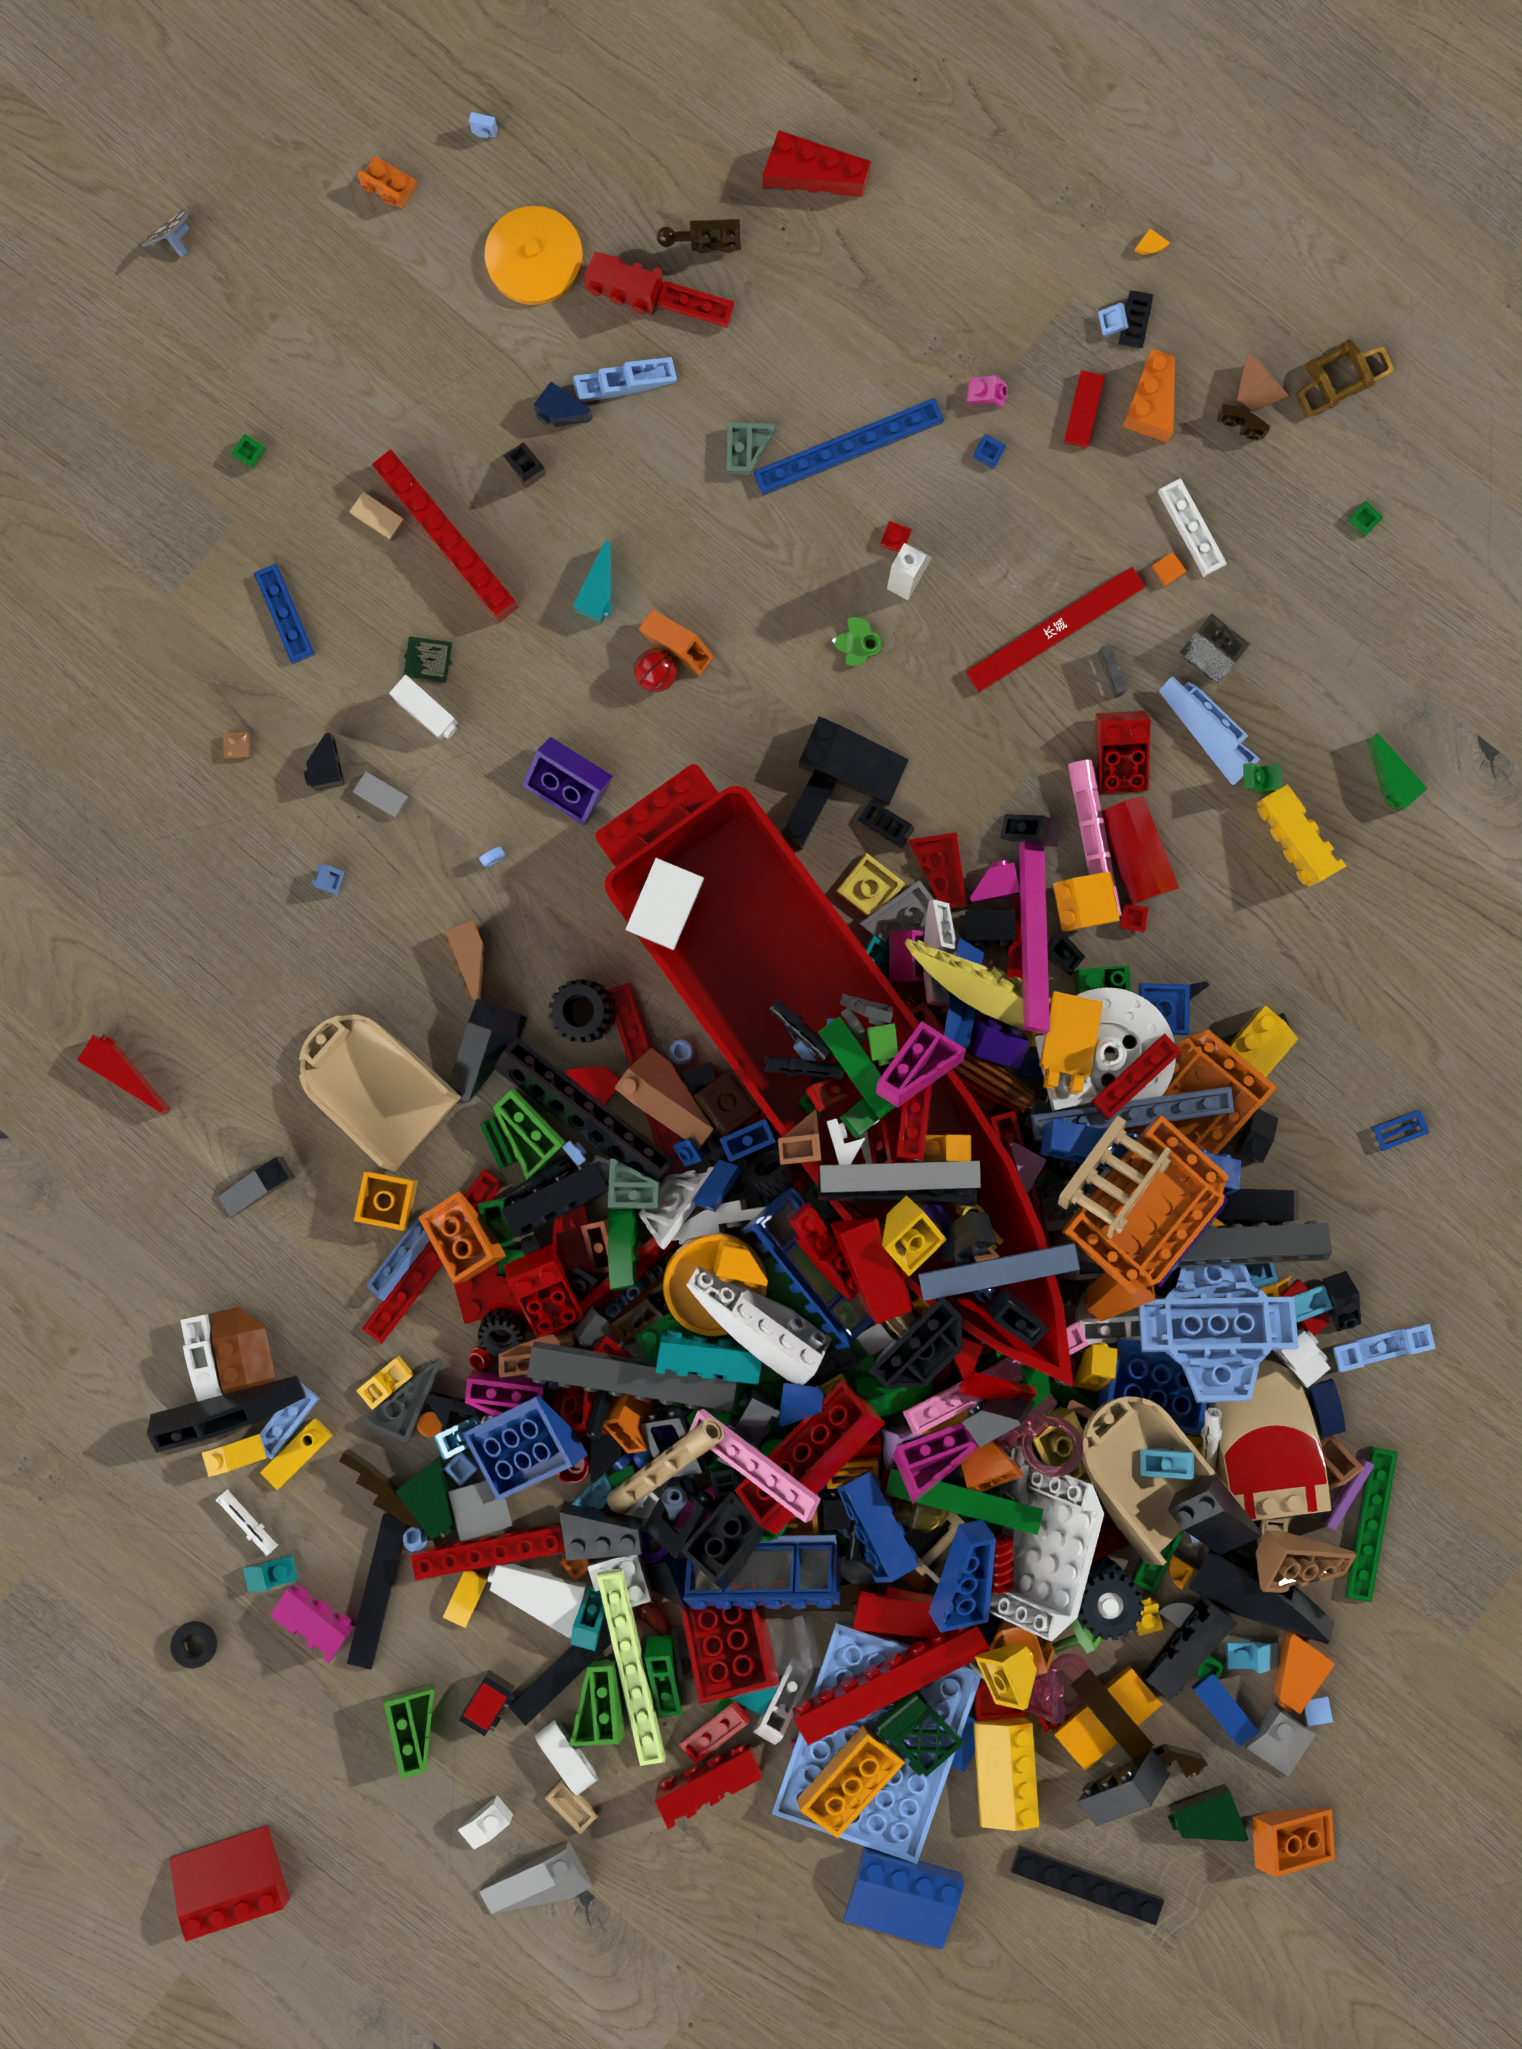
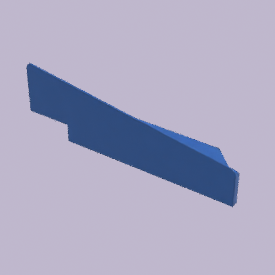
M962 939L958 940L956 956L982 965L984 952ZM951 992L944 1036L967 1050L971 1045L976 1009L960 1000Z

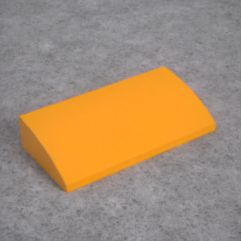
M1129 1664L1104 1685L1137 1725H1140L1162 1706V1703ZM1085 1703L1066 1718L1067 1721L1065 1723H1061L1058 1728L1052 1730L1056 1738L1085 1771L1118 1744Z
M863 1724L797 1798L799 1810L838 1839L905 1762L886 1742L881 1740L878 1735Z

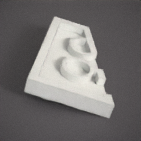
M1044 1035L1034 1038L1039 1059L1041 1058ZM1042 1067L1043 1075L1045 1077L1046 1069H1043ZM1060 1073L1058 1086L1054 1087L1053 1090L1047 1089L1052 1112L1090 1104L1099 1094L1091 1084L1090 1077L1088 1079L1084 1078L1082 1093L1074 1095L1068 1093L1071 1075Z

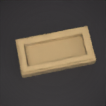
M365 492L360 495L349 511L351 515L390 541H392L405 522L402 517Z
M563 1778L545 1795L546 1801L579 1834L599 1815L580 1794L576 1796L570 1790Z

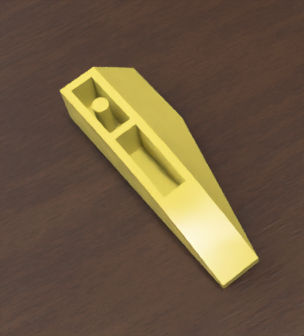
M910 939L906 940L905 944L911 954L945 989L978 1011L1024 1031L1022 979L1016 976L1012 979L999 968L994 967L990 969L984 965L932 948L920 940L917 942Z

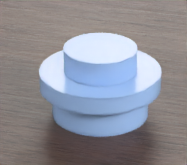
M679 1039L671 1044L669 1055L675 1063L686 1064L693 1058L694 1048L689 1041Z
M411 1527L403 1535L404 1546L410 1552L420 1551L428 1541V1535L422 1527H418V1529Z

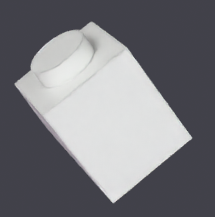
M496 1795L461 1825L458 1831L471 1847L476 1849L491 1841L510 1824L513 1813Z

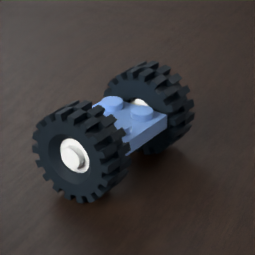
M1109 1556L1091 1563L1078 1617L1092 1635L1096 1637L1098 1635L1103 1640H1108L1109 1637L1114 1641L1119 1640L1118 1636L1123 1635L1124 1638L1129 1636V1630L1135 1631L1138 1628L1136 1623L1137 1621H1142L1141 1611H1144V1604L1142 1603L1143 1597L1138 1587L1125 1575L1119 1564L1110 1559Z

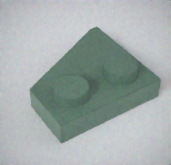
M728 422L726 474L751 475L775 431V424Z
M610 1159L608 1208L660 1209L661 1184L615 1159Z

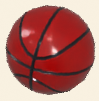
M648 649L641 653L635 662V679L647 691L662 692L670 688L676 680L677 663L673 656L663 649Z

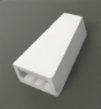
M904 543L892 564L887 589L909 600L932 557Z
M512 1563L491 1567L488 1576V1582H491L490 1591L566 1637L571 1638L573 1624L587 1583L577 1580L574 1582L573 1579Z

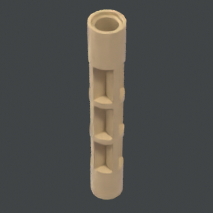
M712 1418L704 1420L687 1433L685 1437L667 1448L640 1471L613 1489L607 1496V1503L611 1510L618 1514L625 1513L669 1478L683 1470L696 1458L721 1442L724 1438V1430L720 1423Z

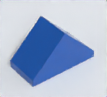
M784 1383L779 1425L783 1427L821 1413L823 1389L820 1387Z

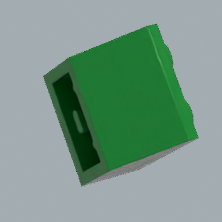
M1129 965L1076 970V995L1097 988H1118L1131 992Z

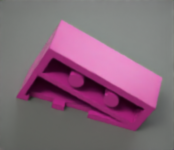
M963 1423L896 1447L893 1458L913 1504L975 1452L978 1444Z
M292 1584L285 1591L270 1616L293 1635L297 1632L306 1638L307 1642L305 1645L310 1649H313L314 1646L325 1653L323 1659L329 1663L339 1652L355 1625L351 1623L352 1620L343 1613L337 1614L332 1611L330 1605L324 1600H316L308 1595L309 1591L300 1585L294 1586Z

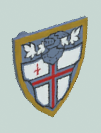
M186 206L167 220L142 244V247L166 238L180 257L186 255L188 251L180 240L189 231V226L183 223L189 214V208Z

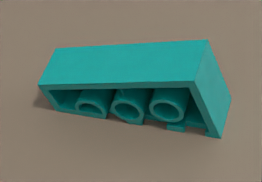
M674 1329L661 1332L655 1373L665 1374V1369H670L676 1372L677 1376L687 1377L688 1374L697 1372L698 1376L705 1379H716L718 1375H723L722 1379L725 1381L758 1384L762 1361L742 1345L733 1344V1340L728 1338H718V1341L709 1340L708 1336L697 1333L693 1334V1336L682 1335V1331Z

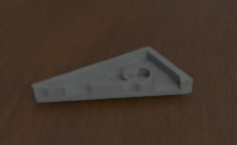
M437 1358L368 1416L362 1424L407 1443L444 1360Z

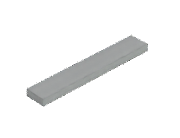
M980 1161L820 1165L821 1192L981 1188Z

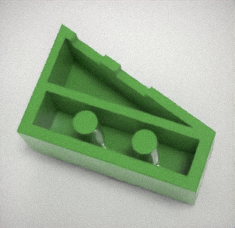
M518 1088L510 1090L493 1107L505 1135L508 1136L514 1149L513 1152L524 1170L523 1173L526 1180L534 1176L568 1143L561 1133Z
M616 1659L594 1660L587 1667L580 1696V1705L576 1714L575 1726L569 1746L619 1744L626 1736L622 1685Z
M434 1683L384 1696V1707L400 1779L426 1772Z

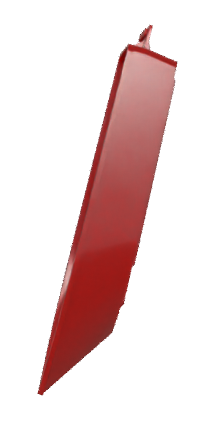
M691 764L596 832L595 839L615 866L606 876L604 881L605 891L627 923L631 918L656 858L704 878L674 950L638 935L636 936L782 1137L808 1116L807 1113L797 1106V1103L806 1093V1089L812 1086L811 1076L794 1075L793 1077H788L787 1074L764 1072L766 1055L781 1058L795 1056V1059L802 1060L793 1048L795 1043L787 1030L784 1029V1024L769 1012L773 1003L779 999L782 1000L790 1010L800 1014L802 1021L817 1034L818 1031L827 1026L828 1018L836 1019L840 1016L847 1025L841 1014L842 1011L847 1009V1007L840 1004L842 994L892 1006L893 1016L891 1023L885 1022L884 1025L895 1024L898 1053L918 1027L919 1023L746 788L730 786L718 793L702 769L696 764ZM853 1011L866 1035L868 1027L880 1026L869 1023L868 1017ZM867 1037V1040L862 1042L860 1046L867 1056L871 1058ZM834 1056L828 1061L839 1063ZM953 1069L932 1083L927 1135H971V1161H980L981 1188H977V1205L983 1208L985 1213L989 1214L992 1228L1004 1240L1001 1245L995 1243L997 1248L994 1251L999 1257L1048 1248L1043 1229L1011 1157L973 1096ZM860 1093L827 1108L817 1120L821 1161L801 1163L817 1186L820 1165H839L827 1121L837 1119L838 1124L843 1123L840 1119L841 1115L848 1106L863 1098ZM902 1105L895 1107L879 1119V1121L883 1118L888 1119L898 1133L900 1130ZM844 1124L848 1138L843 1139L844 1144L860 1140L859 1137L855 1139ZM861 1147L851 1164H866ZM828 1201L845 1221L877 1218L879 1223L895 1204ZM941 1205L955 1220L960 1218L955 1211L956 1207L954 1205ZM973 1208L967 1211V1213H968L969 1211H970V1212H978L976 1209H973ZM938 1248L910 1276L901 1267L900 1269L905 1284L923 1299L918 1273L953 1267L955 1265L943 1263ZM1055 1275L994 1287V1298L1003 1287L1023 1300L1049 1326L1048 1332L1034 1348H1031L992 1320L987 1308L992 1301L989 1298L988 1302H981L975 1297L973 1291L944 1297L962 1314V1328L999 1353L1073 1386L1064 1305ZM939 1298L925 1300V1302L931 1306Z

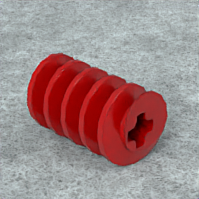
M993 1534L996 1538L991 1593H1006L1013 1590L1015 1586L1013 1580L1014 1553L1012 1551L1014 1545L1009 1536Z

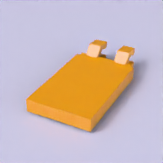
M1057 991L1051 993L1049 1005L1050 1032L1044 1034L1039 1064L1043 1069H1046L1043 1088L1053 1090L1054 1087L1058 1086L1060 1073L1071 1075L1068 1093L1074 1095L1082 1093L1084 1078L1088 1079L1092 1073L1103 1002Z

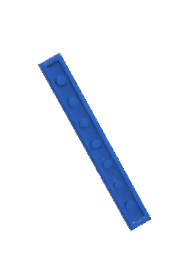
M935 398L762 467L753 471V475L762 496L942 424L944 419Z

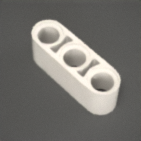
M555 1719L535 1734L537 1743L576 1796L598 1781L594 1768L579 1747L569 1746L571 1736L559 1720Z

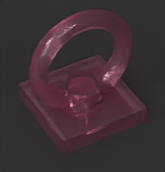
M1051 1395L1030 1411L1020 1426L1010 1431L1004 1443L1010 1450L1021 1443L1023 1456L1031 1468L1045 1476L1060 1477L1072 1472L1081 1462L1083 1441L1073 1424L1061 1417L1050 1416L1058 1403ZM1049 1426L1058 1427L1065 1431L1073 1444L1072 1456L1065 1464L1060 1466H1049L1042 1463L1036 1458L1032 1450V1441L1036 1440Z
M1072 1653L1057 1657L1050 1664L1048 1673L1035 1676L1028 1708L1025 1710L1055 1724L1064 1722V1715L1078 1710L1084 1701L1077 1694L1071 1702L1064 1704V1671L1060 1669L1064 1665L1074 1664L1079 1669L1080 1675H1082L1089 1669L1086 1661L1079 1655Z

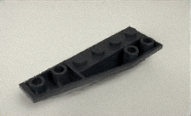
M297 1375L153 1413L150 1415L147 1436L156 1453L170 1455L216 1443L305 1398L306 1394Z
M1204 1544L1198 1549L1188 1587L1190 1590L1233 1614L1325 1644L1330 1642L1334 1621L1295 1585L1289 1586V1591L1282 1593L1263 1592L1260 1589L1256 1558L1238 1548L1219 1555Z

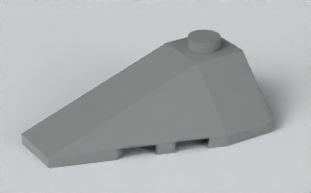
M567 1840L483 1887L479 1892L490 1913L494 1914L568 1900L593 1887V1884L570 1841Z

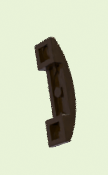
M1090 1668L1070 1684L1132 1759L1144 1754L1154 1746Z

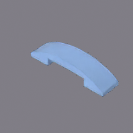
M1427 1323L1366 1336L1337 1345L1333 1349L1339 1372H1345L1364 1367L1365 1364L1405 1354H1416L1436 1349L1430 1324Z

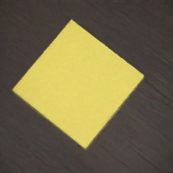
M866 853L840 885L836 893L866 917H869L893 900L905 883Z

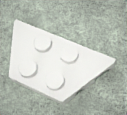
M708 1167L707 1172L700 1174L693 1170L683 1174L667 1175L661 1183L660 1209H642L639 1216L662 1249H666L696 1207L693 1199L714 1167Z

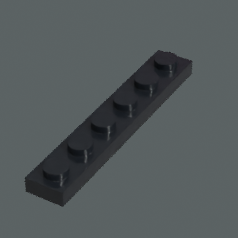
M818 1172V1200L899 1203L907 1196L915 1204L976 1206L977 1188L821 1192L820 1172Z
M1020 1845L1010 1869L1011 1873L1153 1925L1157 1924L1164 1904L1163 1897Z

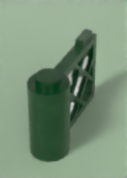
M918 1690L902 1697L875 1721L877 1727L874 1730L879 1738L883 1741L893 1742L911 1761L908 1765L918 1776L923 1773L927 1777L964 1744V1740L929 1705ZM931 1716L936 1721V1730L922 1729V1722ZM907 1735H917V1746H905L901 1741ZM921 1735L935 1736V1747L921 1746ZM939 1736H951L955 1740L949 1747H939ZM920 1753H934V1760L925 1766L920 1761Z

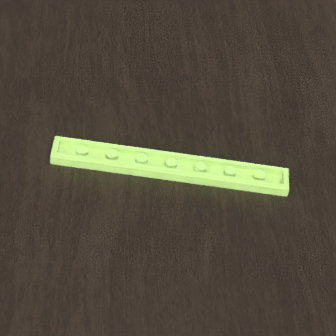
M623 1568L598 1572L597 1580L640 1766L665 1762V1751Z

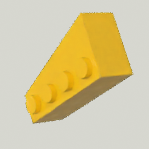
M1288 784L1257 802V811L1264 821H1268L1273 838L1277 842L1280 841L1284 847V856L1290 863L1293 862L1298 870L1296 875L1302 884L1310 887L1346 867L1342 859L1337 861L1332 853L1334 848L1330 842H1326L1319 837V827L1311 818L1306 819L1304 816L1306 814L1305 807Z

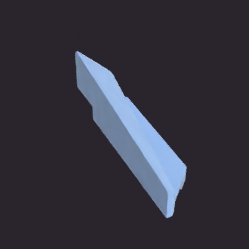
M1171 677L1161 687L1159 693L1232 785H1235L1244 776L1243 764H1256L1260 760L1259 757L1241 744L1248 735L1197 685L1188 682L1183 686L1175 677Z

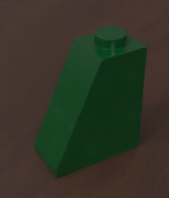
M440 1457L395 1491L431 1540L437 1536L440 1539L445 1537L453 1530L451 1525L455 1522L447 1491H449L447 1479Z
M1225 1784L1168 1806L1171 1815L1167 1816L1173 1831L1178 1830L1182 1838L1239 1842L1249 1840L1231 1792Z

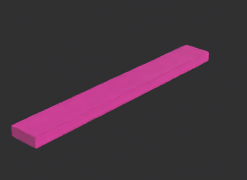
M1023 841L1019 844L1024 1030L1046 1034L1050 1032L1045 850L1044 846Z

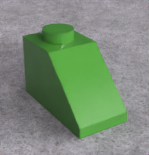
M895 1024L868 1027L867 1037L871 1061L877 1062L878 1066L890 1065L898 1054Z

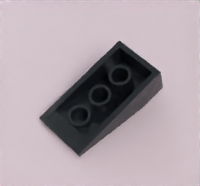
M818 716L799 760L798 767L890 805L909 759L837 723Z

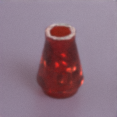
M652 1598L650 1602L640 1604L636 1608L638 1618L654 1629L660 1636L665 1635L671 1629L672 1625L668 1622L658 1600H653Z

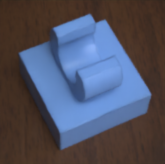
M325 864L316 867V871L319 873L317 879L311 882L314 888L338 895L345 872Z

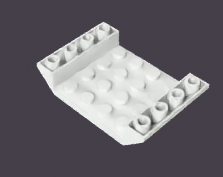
M1024 1459V1463L1028 1465L1026 1491L1029 1505L1044 1509L1038 1535L1022 1532L1021 1545L1015 1547V1560L1013 1561V1580L1015 1586L1013 1590L1006 1593H991L989 1613L1048 1641H1053L1078 1617L1104 1512L1093 1484Z

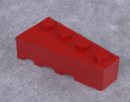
M778 130L762 175V188L771 189V187H778L788 191L801 189L808 190L811 193L825 191L835 195L862 197L870 176L871 161Z
M742 1743L735 1745L729 1749V1753L720 1756V1754L711 1756L706 1760L705 1764L699 1767L692 1765L686 1768L682 1775L675 1778L671 1775L659 1782L660 1785L657 1786L655 1802L667 1829L676 1826L674 1820L681 1816H686L689 1819L696 1815V1812L705 1803L706 1805L713 1806L725 1797L724 1793L729 1792L730 1795H733L762 1779V1770L750 1743L747 1745Z

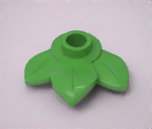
M849 617L847 621L849 632L834 638L833 643L839 651L847 654L846 665L859 666L869 656L877 655L881 651L883 643L881 637L871 631L867 621L858 617ZM867 641H873L875 646L873 648H867L865 643Z

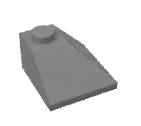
M1273 1704L1258 1726L1257 1730L1259 1732L1250 1738L1245 1747L1289 1777L1313 1741L1316 1733Z

